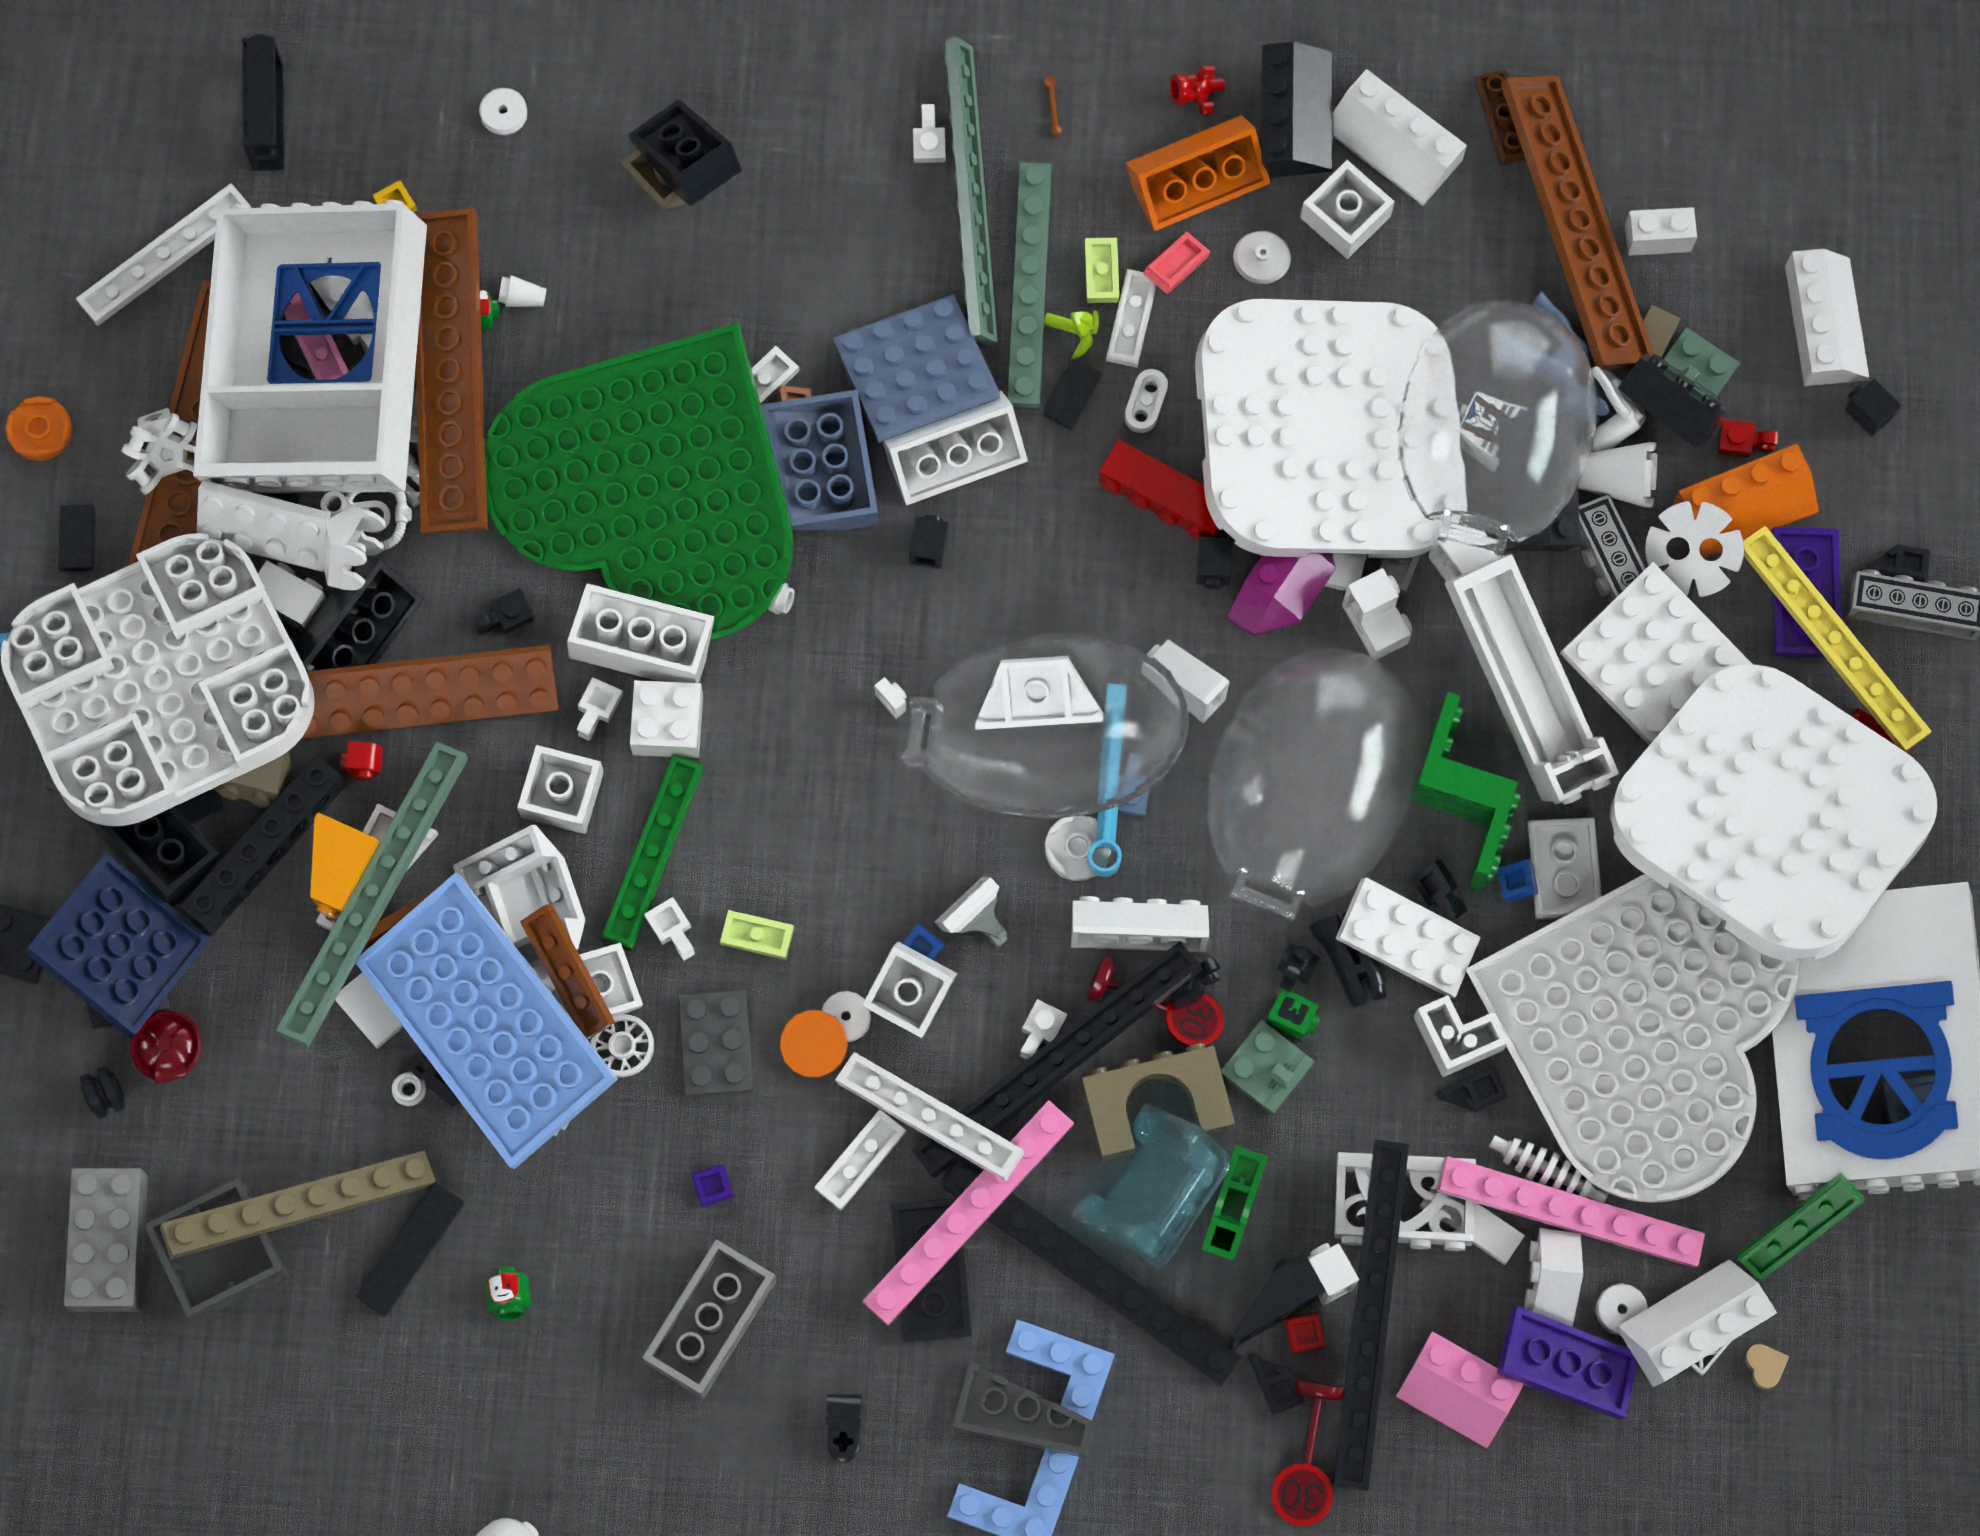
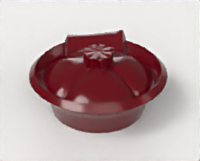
M175 1011L153 1013L130 1041V1054L134 1065L143 1075L155 1080L156 1084L171 1082L179 1078H187L188 1072L196 1065L202 1049V1039L196 1024L186 1015Z

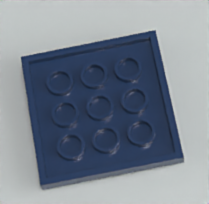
M105 853L23 952L131 1039L137 1034L211 939L109 854Z

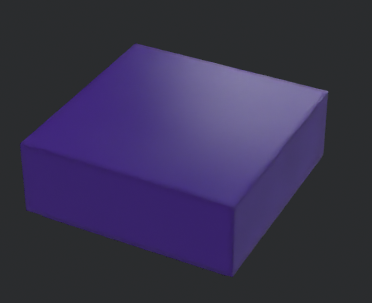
M724 1164L691 1174L701 1208L734 1198Z

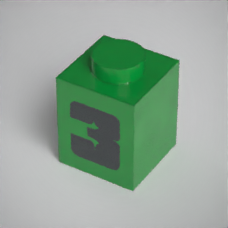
M1282 988L1270 1011L1266 1024L1302 1042L1306 1033L1313 1035L1321 1017L1315 1015L1319 1005Z

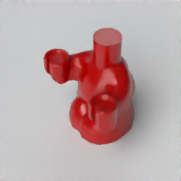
M1213 65L1201 66L1196 74H1173L1170 78V95L1175 105L1196 101L1201 115L1213 114L1212 107H1214V103L1208 101L1211 92L1224 91L1225 81L1223 78L1211 79L1215 77Z

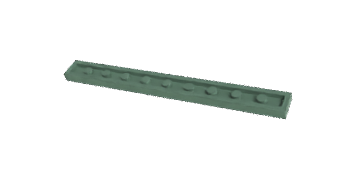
M955 36L945 40L946 53L944 60L948 70L947 92L950 96L951 106L949 119L953 130L952 151L955 155L956 166L954 179L958 191L956 206L960 215L961 230L959 231V239L963 251L961 266L965 275L966 287L964 299L967 304L969 336L974 337L977 342L989 346L998 343L974 55L973 47Z
M436 741L276 1029L278 1035L309 1048L468 760L466 753Z

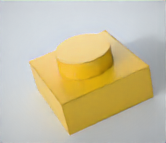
M401 180L372 195L376 204H384L386 200H397L403 202L413 213L417 211L414 201Z

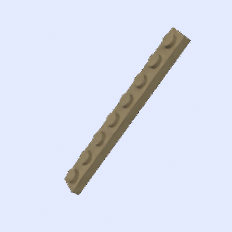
M424 1150L167 1221L161 1224L160 1229L171 1260L431 1187L435 1184L436 1180Z

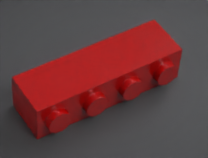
M1119 439L1117 440L1099 470L1098 482L1101 483V487L1112 495L1121 494L1130 499V503L1140 510L1146 511L1149 509L1158 514L1159 519L1167 525H1178L1187 530V534L1199 541V537L1216 538L1220 530L1209 513L1203 484Z

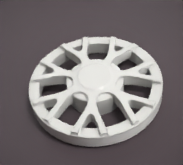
M623 1014L613 1019L615 1022L624 1021L625 1031L616 1033L615 1026L612 1024L611 1030L607 1028L603 1030L612 1035L608 1043L598 1039L601 1032L592 1037L590 1043L597 1052L609 1049L612 1055L603 1060L605 1063L608 1062L607 1066L616 1077H629L639 1073L648 1065L654 1053V1038L649 1027L641 1019ZM628 1021L632 1022L633 1024L631 1026H628ZM636 1025H639L644 1031L634 1039L630 1033ZM647 1034L648 1039H642ZM648 1043L647 1052L636 1051V1044ZM634 1055L640 1063L631 1068L627 1059ZM615 1058L622 1060L620 1071L611 1069Z

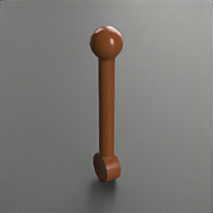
M1047 76L1044 79V87L1048 89L1052 120L1050 134L1057 138L1062 134V128L1058 125L1054 93L1056 78Z

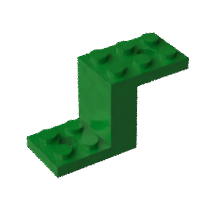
M1447 692L1411 801L1487 826L1468 885L1469 888L1481 891L1485 882L1491 883L1494 875H1496L1501 856L1496 855V851L1501 853L1503 845L1507 841L1511 825L1506 824V821L1511 822L1521 794L1515 793L1518 785L1517 781L1446 759L1453 743V738L1448 737V735L1454 736L1463 708L1458 707L1460 695Z

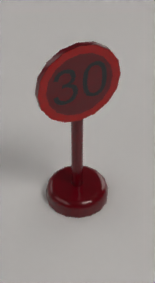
M1107 956L1101 958L1090 981L1085 999L1097 1002L1101 999L1107 987L1116 991L1123 986V984L1111 980L1114 970V961ZM1206 993L1204 996L1176 1009L1171 1002L1169 1004L1161 1002L1155 1006V1008L1165 1012L1164 1019L1167 1030L1176 1041L1184 1046L1189 1047L1204 1043L1205 1047L1217 1040L1223 1030L1224 1017L1222 1010L1215 999Z
M1297 1379L1296 1391L1299 1394L1314 1398L1303 1463H1296L1284 1468L1275 1477L1271 1488V1501L1276 1513L1283 1520L1293 1525L1310 1526L1317 1523L1326 1516L1331 1508L1333 1487L1328 1476L1320 1468L1312 1465L1322 1399L1330 1401L1341 1400L1345 1389L1343 1387L1309 1380Z

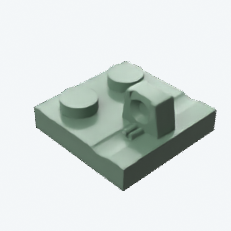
M1687 327L1664 358L1669 364L1668 369L1677 376L1679 374L1685 375L1694 382V389L1703 396L1709 394L1715 399L1740 365V362Z
M1261 1020L1222 1068L1221 1074L1223 1078L1273 1116L1314 1065L1315 1061Z

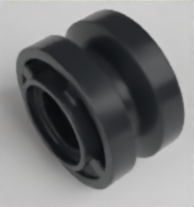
M106 1065L97 1069L96 1077L89 1073L80 1076L82 1084L80 1088L90 1111L95 1113L99 1120L108 1116L109 1108L114 1109L116 1112L125 1109L123 1101L125 1097L113 1071L110 1072Z

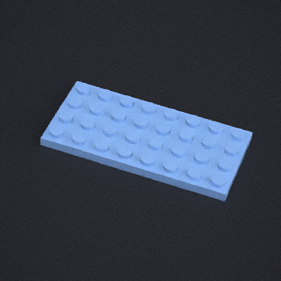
M454 873L362 953L356 961V965L510 1168L515 1169L618 1080L465 880L457 873Z

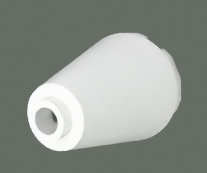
M1646 442L1577 455L1578 489L1602 496L1609 494L1611 498L1645 508H1652L1654 499L1648 497H1651V490H1656L1657 453H1651V451L1656 449L1657 443Z

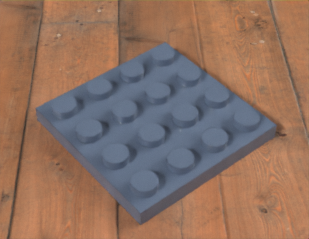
M954 294L833 338L834 346L854 390L858 391L859 402L878 443L1000 399L998 387L974 337L969 336V326Z

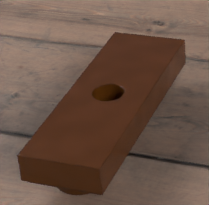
M1506 69L1477 75L1474 79L1500 166L1526 160L1500 85L1508 78ZM1499 114H1505L1507 118H1503Z

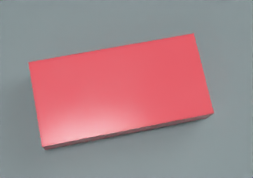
M1186 231L1145 268L1144 275L1168 294L1209 257L1211 251Z

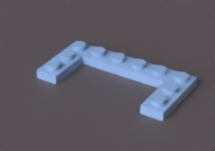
M1018 1319L1005 1353L1069 1376L1070 1379L1061 1406L1090 1420L1093 1419L1115 1356L1113 1353ZM1044 1450L1025 1507L959 1483L947 1518L996 1536H1052L1079 1457Z

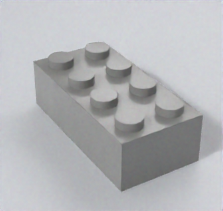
M141 1168L71 1169L64 1307L71 1312H141L146 1229L144 1224H146L148 1175Z
M716 1239L642 1357L644 1363L704 1399L776 1283L775 1274Z

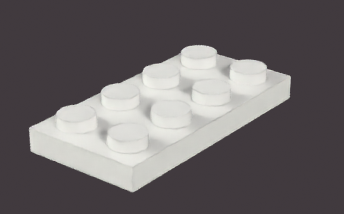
M1365 877L1361 878L1335 939L1445 996L1449 995L1450 998H1455L1465 976V969L1470 964L1480 936Z

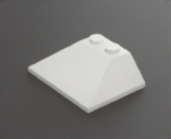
M530 825L453 865L455 873L461 875L532 968L542 966L543 964L520 921L546 904L553 905L576 950H578L585 923V917L565 858L536 825Z

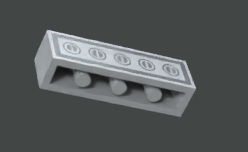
M1608 494L1579 506L1580 543L1584 549L1581 551L1584 563L1588 568H1593L1597 576L1595 583L1598 592L1602 597L1606 596L1609 603H1611L1645 570V567Z
M1864 569L1861 572L1857 571L1850 581L1846 618L1976 641L1980 636V592L1977 588L1963 586L1958 589L1946 587V584L1940 581L1923 583L1913 581L1912 577L1906 575L1889 577L1881 575L1876 570Z

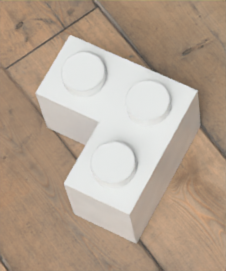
M1383 568L1349 584L1342 603V607L1373 661L1407 645L1411 637L1410 632L1412 631V626L1404 613L1400 615L1396 608L1398 594L1400 593L1399 586L1392 575L1387 576Z
M1449 995L1418 1008L1413 1017L1442 1077L1504 1051L1509 1043L1494 1012L1463 1025Z
M1540 1228L1537 1241H1531L1529 1261L1532 1262L1530 1282H1534L1533 1289L1526 1290L1524 1309L1573 1327L1583 1278L1581 1233Z

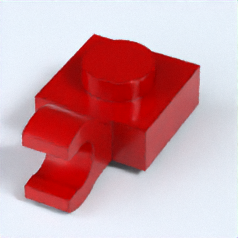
M1722 419L1718 453L1751 457L1752 449L1774 452L1777 445L1778 432L1770 430L1754 432V422Z

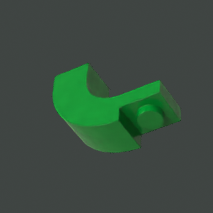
M1235 1145L1201 1250L1233 1261L1235 1260L1268 1155Z

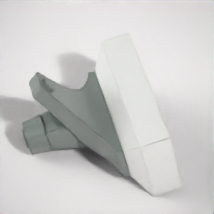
M981 877L934 922L943 932H956L958 934L968 931L983 932L996 947L1001 946L1007 940L1006 930L995 917L994 908L998 900L996 895L999 886L991 877Z

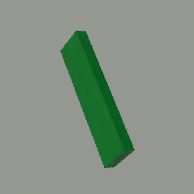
M1839 1173L1737 1253V1259L1761 1282L1864 1202V1195L1842 1173Z

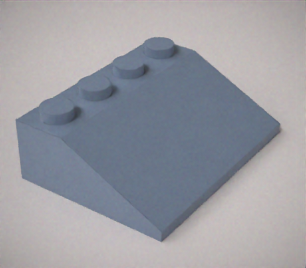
M850 390L762 404L761 408L790 514L792 529L849 530L879 525L858 391Z

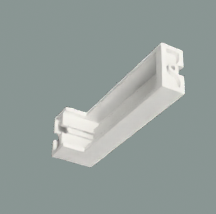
M1503 555L1475 570L1445 582L1444 584L1541 801H1553L1554 804L1563 802V805L1582 798L1580 792L1592 788L1595 791L1611 784L1610 778L1619 774L1604 738L1593 737L1513 555Z

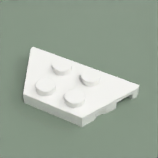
M1068 656L1010 659L1000 661L977 717L975 730L1103 722L1104 716Z

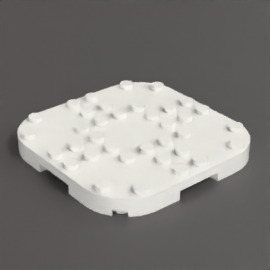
M1251 299L1229 306L1212 321L1198 344L1195 358L1197 399L1202 401L1206 455L1202 461L1206 504L1214 523L1219 530L1223 528L1236 540L1234 544L1249 552L1273 557H1305L1308 553L1368 554V558H1410L1430 551L1434 545L1435 536L1459 521L1464 507L1465 486L1453 359L1444 336L1428 318L1412 308L1386 302Z
M202 533L186 534L171 538L136 554L138 562L79 589L72 583L34 601L22 610L11 623L13 629L7 641L3 640L1 647L2 670L37 743L53 782L65 803L80 817L106 826H124L144 821L282 756L295 746L306 732L313 716L315 703L314 691L308 674L253 563L239 546L227 539L224 541L209 538L208 534Z
M1737 665L1720 670L1706 679L1626 772L1618 785L1611 805L1610 821H1612L1615 833L1613 838L1624 857L1637 869L1666 889L1671 884L1676 886L1727 921L1724 928L1757 951L1775 959L1794 962L1796 958L1813 957V960L1828 956L1838 950L1849 939L1865 919L1868 911L1898 873L1904 870L1924 844L1936 818L1937 797L1930 777L1913 757L1793 677L1775 668L1766 666Z

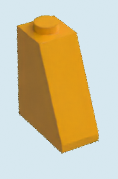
M317 812L314 818L310 897L318 906L316 909L318 912L335 919L336 915L340 916L380 842L375 837Z

